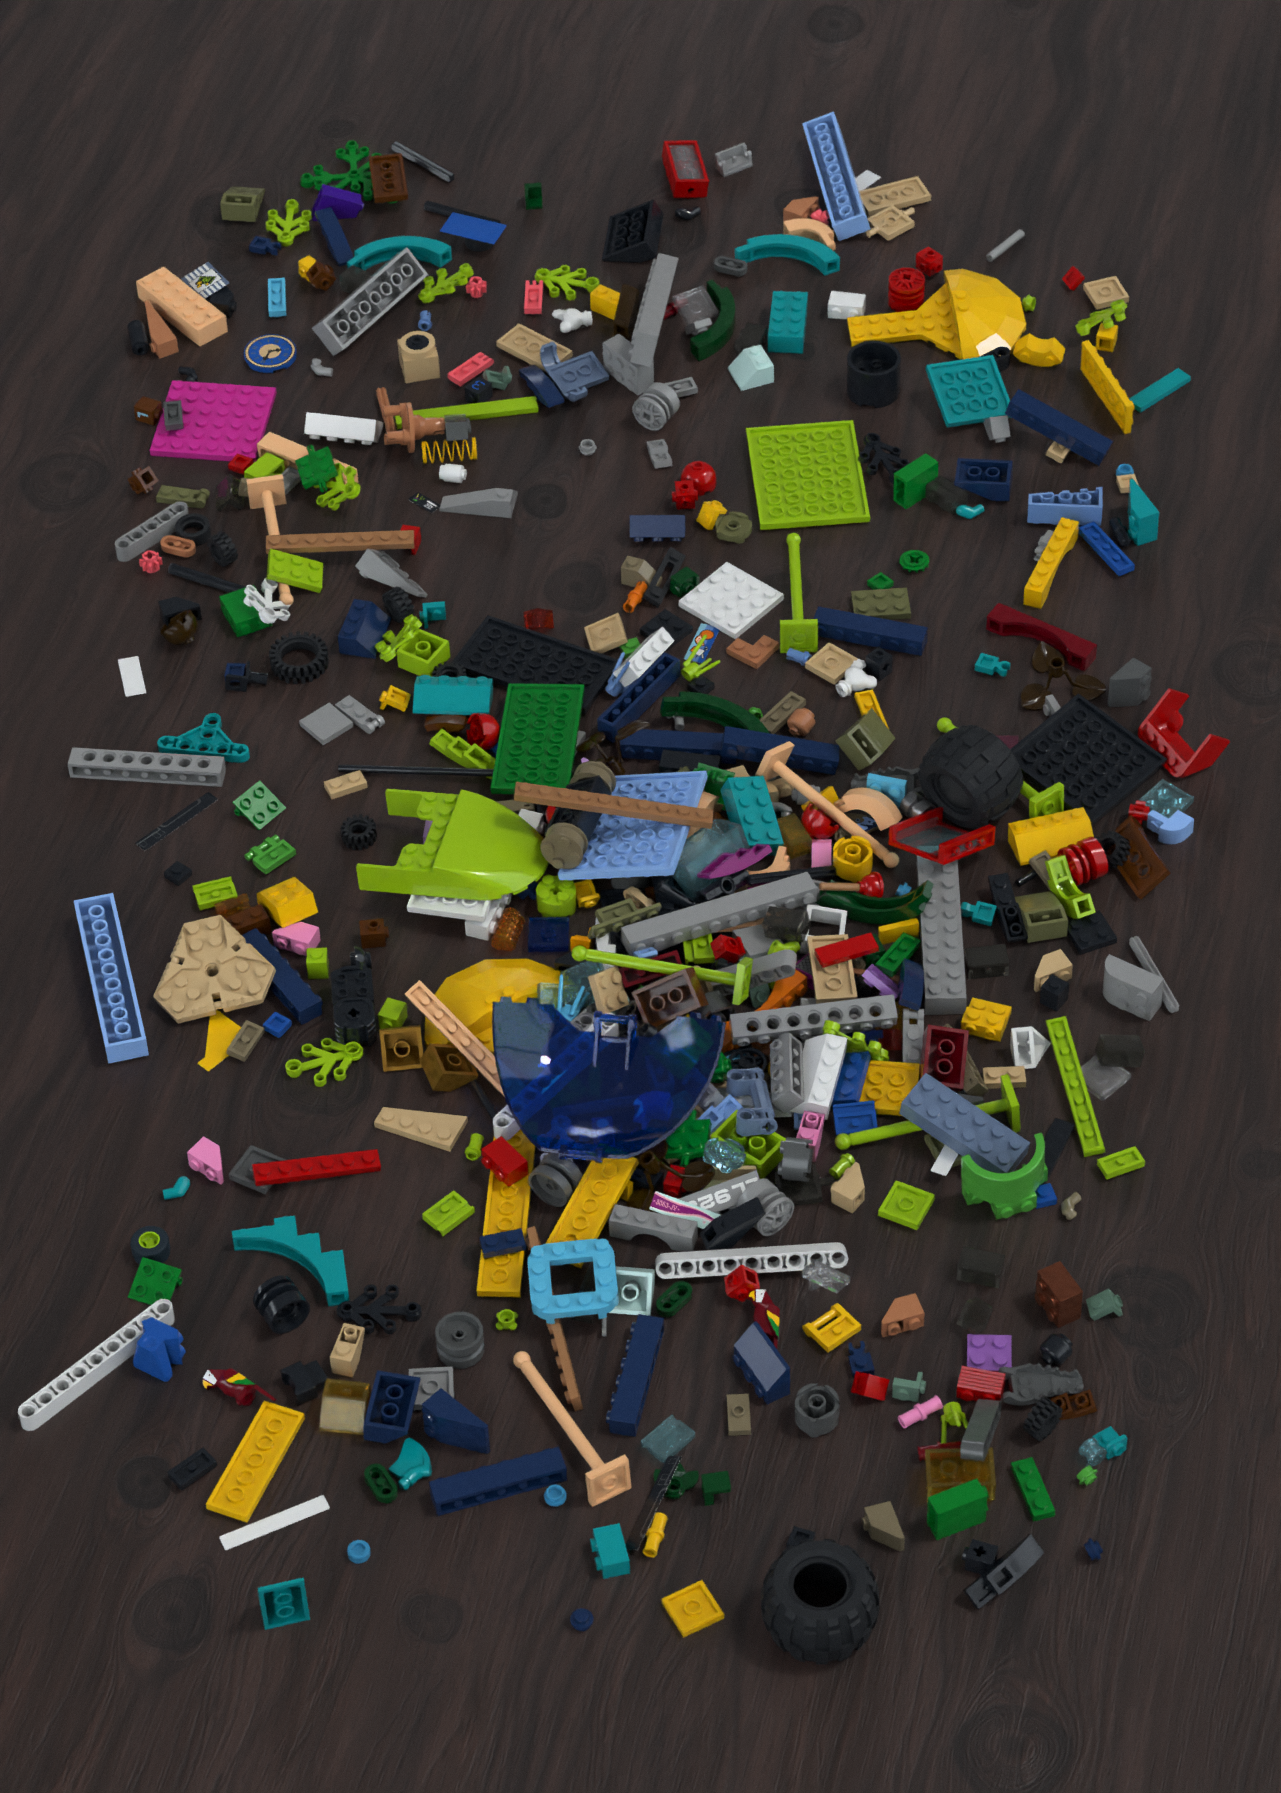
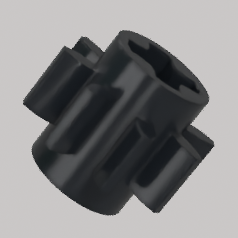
M855 973L857 998L861 996L867 998L873 989L864 982L865 978L862 974L858 976Z

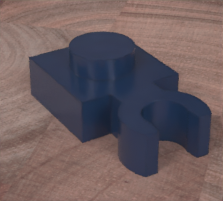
M255 236L249 245L250 252L264 255L266 252L278 255V250L282 249L281 243L272 242L271 239Z
M860 1341V1348L858 1349L853 1348L852 1343H849L848 1352L850 1356H848V1362L852 1377H855L856 1371L874 1375L875 1369L870 1352L865 1353V1343Z

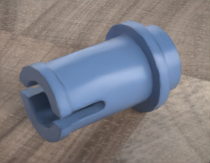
M427 310L420 313L418 327L422 331H428L432 327V322L430 321L431 313Z
M789 648L786 654L787 660L799 662L802 666H805V662L812 657L807 651L801 652L793 648Z

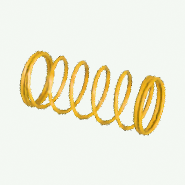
M472 437L471 455L467 440H463L462 458L460 455L457 440L453 441L452 458L447 440L445 439L443 442L442 458L438 443L435 440L433 445V460L431 458L427 441H422L421 443L423 464H427L426 445L430 461L432 464L434 463L435 443L437 445L440 461L443 463L445 442L451 462H453L455 442L459 458L461 461H463L464 441L466 442L470 460H472L473 458L474 460H477L476 439L475 437Z

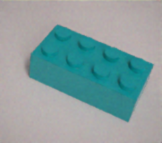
M773 291L768 331V352L803 354L808 312V292Z
M764 776L727 778L720 791L737 849H751L756 844H769L772 852L766 856H776L778 847L783 846L784 842Z

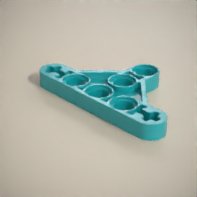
M217 713L207 714L202 725L178 737L162 736L157 741L160 753L224 757L227 762L236 763L246 762L250 758L247 745L233 743L221 730L222 721ZM212 720L218 721L216 724L208 723ZM206 734H212V735H213L212 737H209V738L204 737V735H206ZM183 745H188V746H190V747L187 748V749H181V748H180V747L183 746ZM202 747L208 748L206 751H199ZM221 749L227 750L225 753H218Z

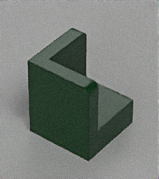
M541 183L524 184L526 210L542 209Z
M728 1471L701 1474L705 1506L714 1505V1494L731 1492Z

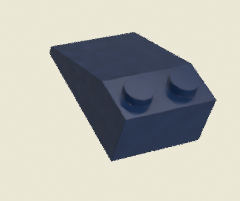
M958 458L954 485L991 501H1010L1013 461Z
M442 1388L422 1403L424 1431L430 1438L434 1437L440 1443L484 1454L490 1452L488 1425Z

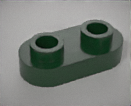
M684 1281L674 1283L657 1299V1313L663 1317L674 1316L691 1300V1285Z
M369 1465L364 1471L366 1484L379 1502H393L398 1496V1491L392 1477L383 1465Z

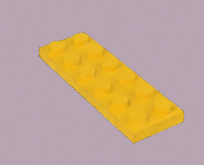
M1089 340L1083 341L1081 371L1123 433H1131L1133 425L1132 414L1134 411L1133 401L1129 400L1126 391L1120 387L1119 381L1114 378L1111 369L1105 365L1104 359L1099 356L1096 347L1092 346Z
M600 1145L545 1244L597 1239L611 1215L614 1205L617 1204L639 1163L638 1159ZM584 1262L573 1263L571 1265L576 1266L578 1268H582Z
M264 1400L209 1497L206 1508L248 1522L305 1420L304 1413Z

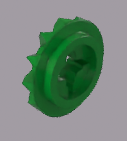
M909 550L901 555L900 565H902L903 570L908 569L909 573L911 571L917 573L918 570L924 571L929 566V557L923 551Z

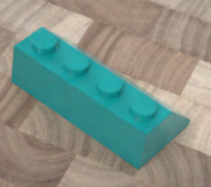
M421 675L416 677L413 698L414 714H490L493 702V679L484 676L468 678L467 676L449 677L447 675L439 677Z

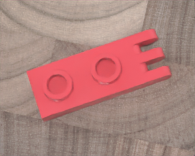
M526 280L524 314H542L543 280L539 281V285H536V280H533L532 285H530L529 280Z
M479 352L449 372L448 379L461 387L492 366L494 360Z

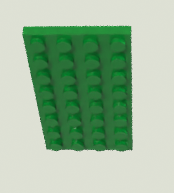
M508 684L491 782V794H514L516 782L557 788H566L570 784L585 692L584 684Z

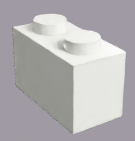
M831 291L828 302V318L847 320L848 317L864 316L866 294Z

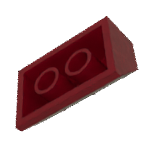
M928 1024L923 1034L919 1080L927 1073L952 1091H962L964 1087L969 1030Z

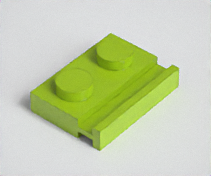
M231 876L193 885V892L199 910L238 901V895Z
M712 933L683 942L685 965L688 962H694V964L715 963V957L710 945L713 941Z
M453 1190L422 1213V1218L444 1236L474 1214L475 1208L470 1206L463 1197Z

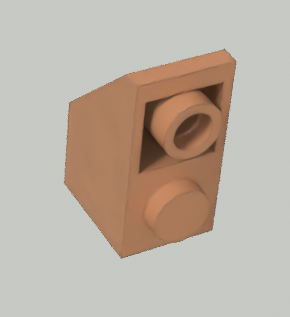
M819 197L792 200L783 209V221L799 218L811 219L809 215L820 208L818 205Z
M916 1293L894 1299L882 1319V1337L894 1336L898 1333L916 1330L924 1326V1311Z

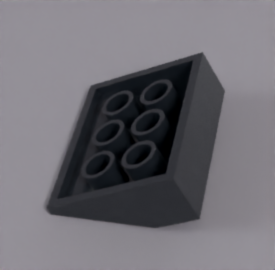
M654 199L610 216L602 256L603 261L644 262L652 260L657 256L664 214Z

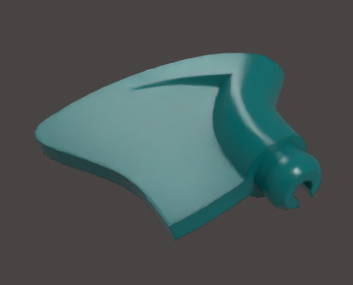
M411 1438L405 1439L399 1458L389 1468V1472L400 1479L398 1481L400 1488L407 1490L409 1486L412 1487L419 1479L430 1477L432 1474L428 1453L418 1442Z

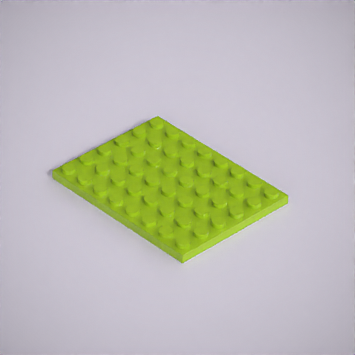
M853 420L746 428L760 530L870 522L861 462L858 460L859 451Z

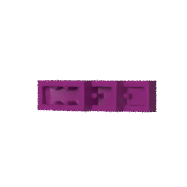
M756 844L751 849L739 848L735 853L723 852L696 875L698 878L712 879L733 874L760 861L771 853L772 849L769 844Z

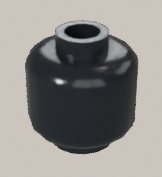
M1062 1333L1051 1334L1040 1346V1351L1043 1354L1041 1359L1047 1365L1061 1366L1072 1355V1342Z

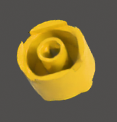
M851 836L849 839L843 837L834 844L833 866L836 868V875L856 883L865 875L871 873L873 850L867 839L860 836Z

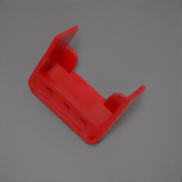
M1168 688L1139 726L1138 737L1167 758L1164 767L1172 776L1184 778L1212 766L1230 741L1226 738L1209 734L1196 752H1194L1177 733L1183 725V717L1178 711L1189 698V695Z

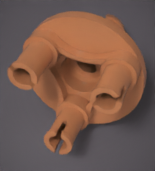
M411 402L390 406L383 405L384 417H402V431H387V434H384V445H407L408 452L414 453L415 440H420L428 435L445 434V421L443 417L423 418L420 415H413Z

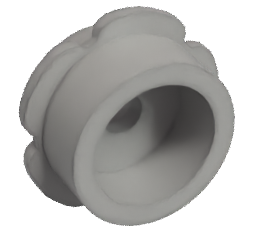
M591 439L582 440L579 446L580 452L587 456L593 454L597 449L594 441Z

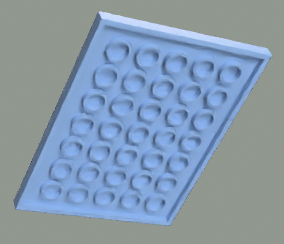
M706 771L615 776L616 787L611 795L697 808L708 776ZM602 813L588 842V848L583 854L581 863L575 868L559 869V880L572 881L580 879L674 875L691 826Z

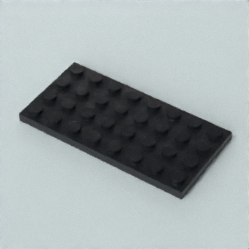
M487 615L453 661L454 664L458 662L460 663L459 666L463 665L467 674L491 678L493 683L508 687V684H584L585 692L581 713L586 714L608 684L607 681L611 677L618 659Z

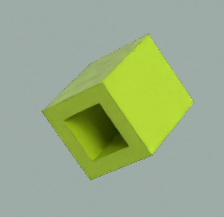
M327 947L307 948L306 965L308 979H329Z
M387 998L378 1014L379 1028L402 1027L408 1017L406 1002Z

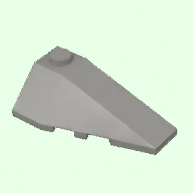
M493 488L443 496L440 511L511 518L518 491Z
M367 548L355 565L360 570L359 574L366 579L371 578L392 587H401V590L404 589L405 592L418 597L426 598L428 595L415 581L407 579L409 575L405 571L400 570V565L384 551Z

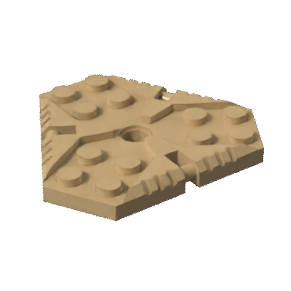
M221 915L184 923L173 952L170 955L171 962L167 963L153 997L177 1023L216 1015V1010L223 1008L224 1012L263 1003L276 970L250 943H246L245 938ZM221 998V1001L214 1002V999Z

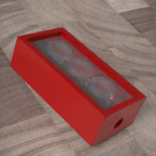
M697 140L664 141L662 160L673 198L707 197L709 179Z

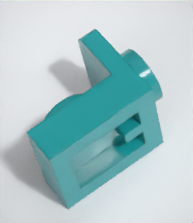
M445 601L422 603L423 611H419L420 622H424L425 629H428V621L446 620Z
M1111 1426L1092 1437V1442L1108 1460L1114 1456L1121 1455L1127 1448V1436L1125 1434L1119 1436Z

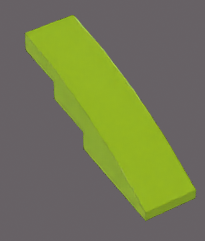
M441 729L429 742L432 747L465 768L494 769L495 758L474 743L471 746L461 737L454 738L444 729Z

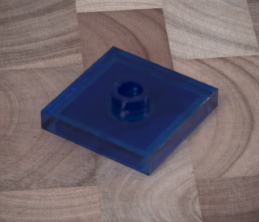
M529 917L528 952H569V917Z

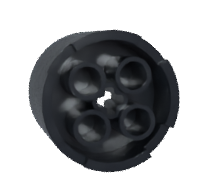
M865 341L851 348L847 355V395L852 402L859 406L864 404L875 406V408H882L897 400L900 392L901 371L899 351L891 344L882 341Z

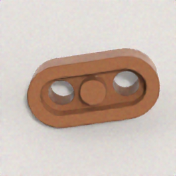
M167 535L160 541L162 551L169 554L190 557L196 552L194 541Z

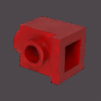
M720 934L710 943L715 960L723 958L727 960V963L731 962L734 964L746 954L741 937L739 936L732 938Z
M670 1165L672 1169L685 1174V1167ZM668 1171L663 1183L664 1194L677 1199L681 1198L682 1194L687 1192L682 1186L684 1179Z

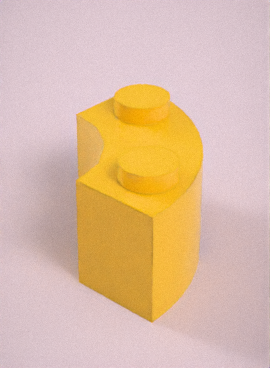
M1029 333L1016 341L1013 355L1021 362L1030 365L1051 367L1062 362L1065 348L1055 337L1040 339Z

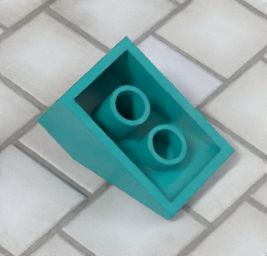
M1130 479L1128 536L1139 546L1157 540L1159 511L1135 480Z
M304 1578L258 1588V1599L265 1630L310 1620Z

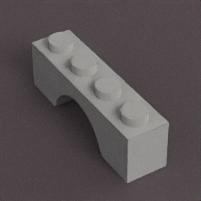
M615 1204L609 1219V1233L611 1237L629 1241L635 1235L650 1234L664 1240L671 1250L689 1252L694 1250L698 1239L697 1221Z

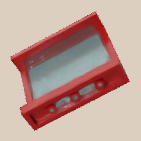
M938 807L891 825L888 833V845L945 865L993 846L996 826L989 824L968 832L943 823V807Z

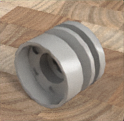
M654 382L634 402L632 411L634 417L642 426L650 430H659L678 411L680 401L677 394L668 385Z
M763 1178L752 1183L742 1193L737 1207L758 1197L766 1214L753 1227L763 1236H770L787 1224L793 1214L794 1203L784 1193L779 1192L778 1188L768 1179Z

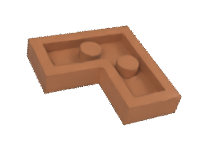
M765 635L754 645L737 638L726 648V654L758 669L779 649V642Z

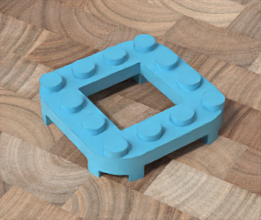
M606 1239L556 1242L532 1247L528 1257L531 1306L534 1315L536 1314L538 1317L546 1320L548 1324H555V1318L598 1314V1318L602 1319L606 1318L607 1313L612 1311L615 1306H618L619 1297L614 1251ZM593 1262L596 1291L552 1296L550 1266Z

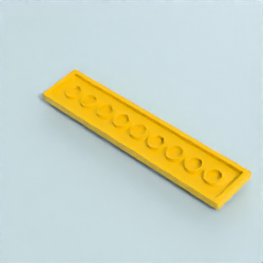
M525 1124L511 1139L507 1140L528 1161L527 1176L508 1187L503 1181H498L495 1174L490 1170L483 1236L521 1228L524 1240L527 1237L531 1197L528 1177L534 1168L537 1124ZM481 1249L477 1296L520 1298L525 1250L484 1258Z

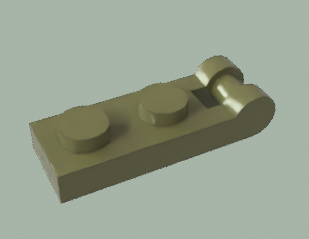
M161 485L156 500L159 503L166 504L184 502L187 504V507L204 508L210 492L205 488L193 490Z

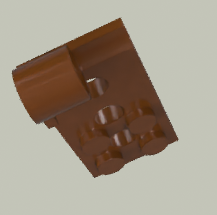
M402 153L369 156L375 203L408 200Z
M1130 815L1115 830V832L1130 842L1131 848L1128 850L1130 855H1126L1128 860H1123L1122 863L1124 865H1118V869L1136 896L1142 899L1170 875L1171 872L1147 840V835L1144 833L1141 824ZM1116 844L1109 847L1107 850L1108 855L1113 853ZM1139 854L1138 860L1132 862L1133 857ZM1148 867V872L1142 876V871Z

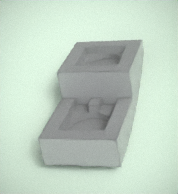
M664 439L646 442L655 469L672 466V458L668 453V446Z

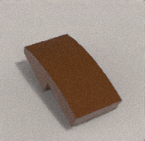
M433 714L427 716L424 727L427 732L432 730L438 731L445 727L447 733L459 732L465 728L468 718L466 715Z
M1090 1389L1070 1397L1066 1392L1050 1399L1063 1410L1061 1413L1062 1417L1059 1420L1077 1418L1098 1411Z

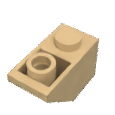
M1061 949L1043 955L1035 974V992L1041 990L1043 983L1052 974L1064 981L1072 979L1073 965Z
M857 1162L844 1171L842 1178L838 1182H834L830 1190L831 1202L852 1214L865 1199V1186L860 1165Z
M343 1323L330 1356L332 1373L348 1377L354 1376L360 1361L365 1327Z

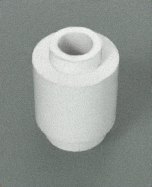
M446 463L440 466L439 478L443 479L444 482L462 483L466 479L467 470L464 469L463 465Z

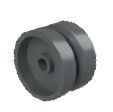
M553 1152L548 1153L529 1174L528 1182L533 1192L541 1200L549 1205L562 1207L570 1200L583 1176L579 1168L569 1158Z
M453 1312L445 1315L438 1322L435 1328L437 1355L441 1362L449 1367L453 1366V1368L461 1369L471 1367L481 1360L485 1347L483 1326L477 1317L466 1312Z

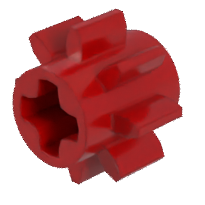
M1136 800L1135 804H1130L1128 817L1132 815L1142 825L1143 821L1148 819L1150 807L1145 806V801Z

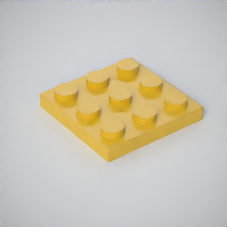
M870 1060L859 1102L874 1100L876 1114L902 1116L899 1114L901 1103L919 1081L920 1064Z

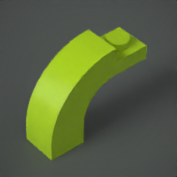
M1061 855L1045 861L1050 878L1047 880L1048 885L1063 905L1066 915L1073 919H1079L1096 913L1090 893L1081 892L1075 885L1066 856Z

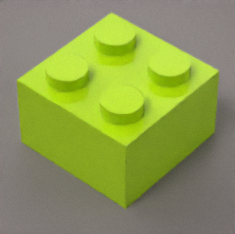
M417 629L413 632L415 635L397 650L398 667L418 676L429 675L432 677V671H434L435 666L438 667L440 663L444 665V662L450 658L449 641L424 630Z

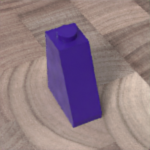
M323 184L311 210L312 220L318 221L315 217V211L329 207L332 208L337 219L356 218L363 209L364 203L361 200V194Z

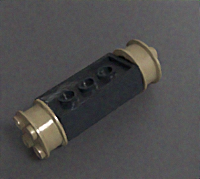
M587 761L581 763L576 768L574 776L566 788L611 795L616 787V777L604 763L600 761ZM556 807L545 830V838L541 843L543 857L557 869L577 867L583 859V854L588 848V842L602 813Z

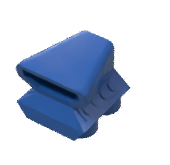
M151 1317L142 1321L143 1335L137 1342L133 1365L135 1368L167 1382L173 1375L171 1364H183L182 1357L186 1354V1351L181 1343L184 1338L177 1329Z

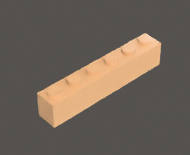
M272 432L266 434L257 443L259 458L268 452L283 459L285 469L290 466L298 470L295 460L308 455L307 447ZM333 459L335 464L340 463L345 467V469L348 466H350L343 462ZM354 468L356 469V475L354 476V480L358 483L357 468ZM343 473V474H342V475H343V481H344V484L346 485V484H347V476H345L344 473ZM335 477L329 479L330 481L336 482Z

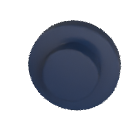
M1089 1538L1084 1547L1091 1560L1096 1558L1100 1560V1554L1103 1553V1550L1097 1540L1093 1542Z
M587 1609L575 1610L570 1617L571 1625L578 1631L588 1630L593 1624L592 1613Z

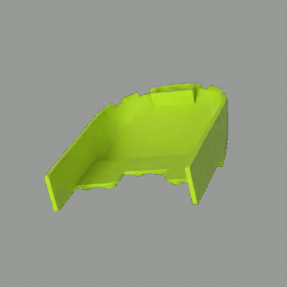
M386 789L385 795L389 815L418 817L421 820L432 821L424 845L410 843L403 847L395 866L360 863L356 866L360 890L469 900L502 899L501 895L509 893L515 895L528 889L530 883L533 881L537 882L542 877L549 862L541 853V843L544 839L541 834L518 814L490 798L461 789L459 795Z

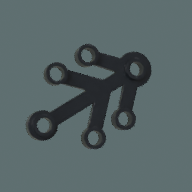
M868 433L863 439L865 448L859 454V462L868 463L870 452L873 449L876 454L872 462L868 464L866 472L869 475H876L881 461L890 474V482L894 484V473L908 465L909 461L899 458L901 454L900 448L881 442L880 436L876 433ZM891 462L898 464V468H894Z
M373 1284L365 1286L364 1293L355 1300L344 1301L337 1307V1315L343 1321H353L361 1327L371 1326L365 1328L364 1334L374 1332V1322L370 1319L364 1320L360 1315H368L383 1328L386 1334H393L396 1331V1323L394 1320L386 1319L382 1315H405V1318L410 1322L418 1321L422 1317L421 1306L416 1302H409L406 1306H383L391 1299H396L399 1296L398 1286L394 1284L388 1285L386 1293L368 1306L362 1305L369 1299H374L377 1296V1287Z

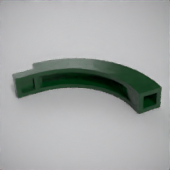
M713 279L706 281L707 296L716 305L720 315L708 330L690 338V352L698 361H702L721 350L730 340L735 329L734 298L727 287L721 289L720 285H717Z
M679 692V696L662 698L661 717H697L710 720L724 727L729 726L769 733L764 724L752 713L733 702L716 696L696 692Z
M831 879V880H830L829 882H827V883H836V882ZM927 880L910 893L890 898L871 897L853 891L819 890L817 902L815 903L822 907L847 911L846 918L872 924H891L912 919L923 913L926 903L932 897L931 891L934 884Z

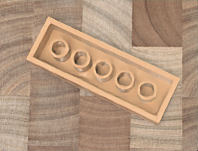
M165 267L136 281L138 298L143 302L148 300L158 314L199 347L228 332L226 315Z

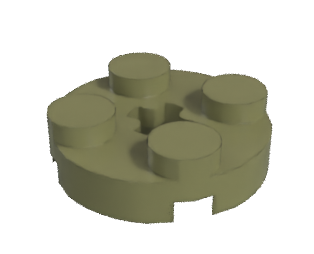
M729 512V515L724 517L722 514L715 523L717 538L737 544L743 543L752 532V522H750L746 514L741 512Z

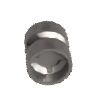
M912 791L902 799L899 811L908 818H912L933 810L936 806L925 800L916 791Z

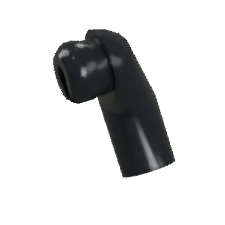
M179 367V374L188 376L186 381H198V376L193 367Z

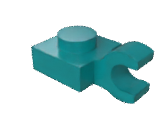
M977 901L976 906L962 902L961 916H972V922L991 926L997 906Z

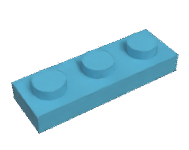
M285 278L268 279L269 317L286 316Z

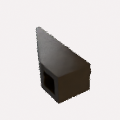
M625 283L621 288L613 326L614 336L620 334L630 341L639 313V289Z

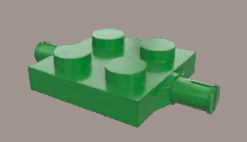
M313 445L307 446L308 455L295 460L302 484L305 489L319 485L321 492H324V489L327 491L326 482L338 476L331 451L328 446L316 452Z
M691 1109L688 1110L687 1120L669 1121L666 1138L668 1150L665 1158L680 1159V1167H686L690 1159L707 1157L712 1123L710 1119L696 1120L697 1111L694 1109L692 1111Z

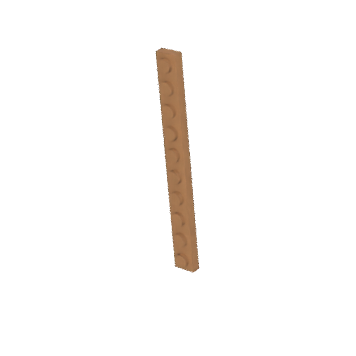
M516 782L514 801L712 829L713 810L523 782Z
M535 1226L527 1228L529 1237L525 1238L528 1250H531L536 1245L540 1246L541 1242ZM555 1318V1324L547 1323L550 1335L554 1334V1339H551L554 1352L558 1351L559 1356L555 1357L558 1368L563 1369L560 1378L563 1387L567 1386L568 1391L564 1392L568 1404L572 1403L575 1411L582 1410L583 1405L560 1318Z

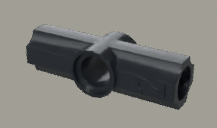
M743 869L724 876L697 891L695 898L698 900V904L732 894L735 890L746 885V877L749 875L748 871Z

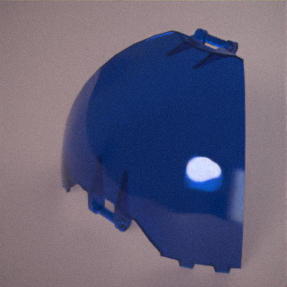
M501 996L500 1002H493V1047L498 1076L506 1102L518 1126L532 1144L541 1151L558 1153L560 1160L572 1158L593 1160L595 1163L602 1164L603 1158L628 1159L658 1145L670 1136L689 1117L708 1088L719 1061L726 1022H721V1016L712 1015L711 1019L708 1020L701 1019V1013L690 1012L689 1017L677 1015L674 1021L653 1037L636 1036L637 1014L626 1016L603 1014L602 1011H595L593 1018L594 1032L578 1031L554 1007L555 1004H540L539 998L528 997L526 1003L512 1002L511 997ZM602 1022L628 1024L627 1038L602 1036Z

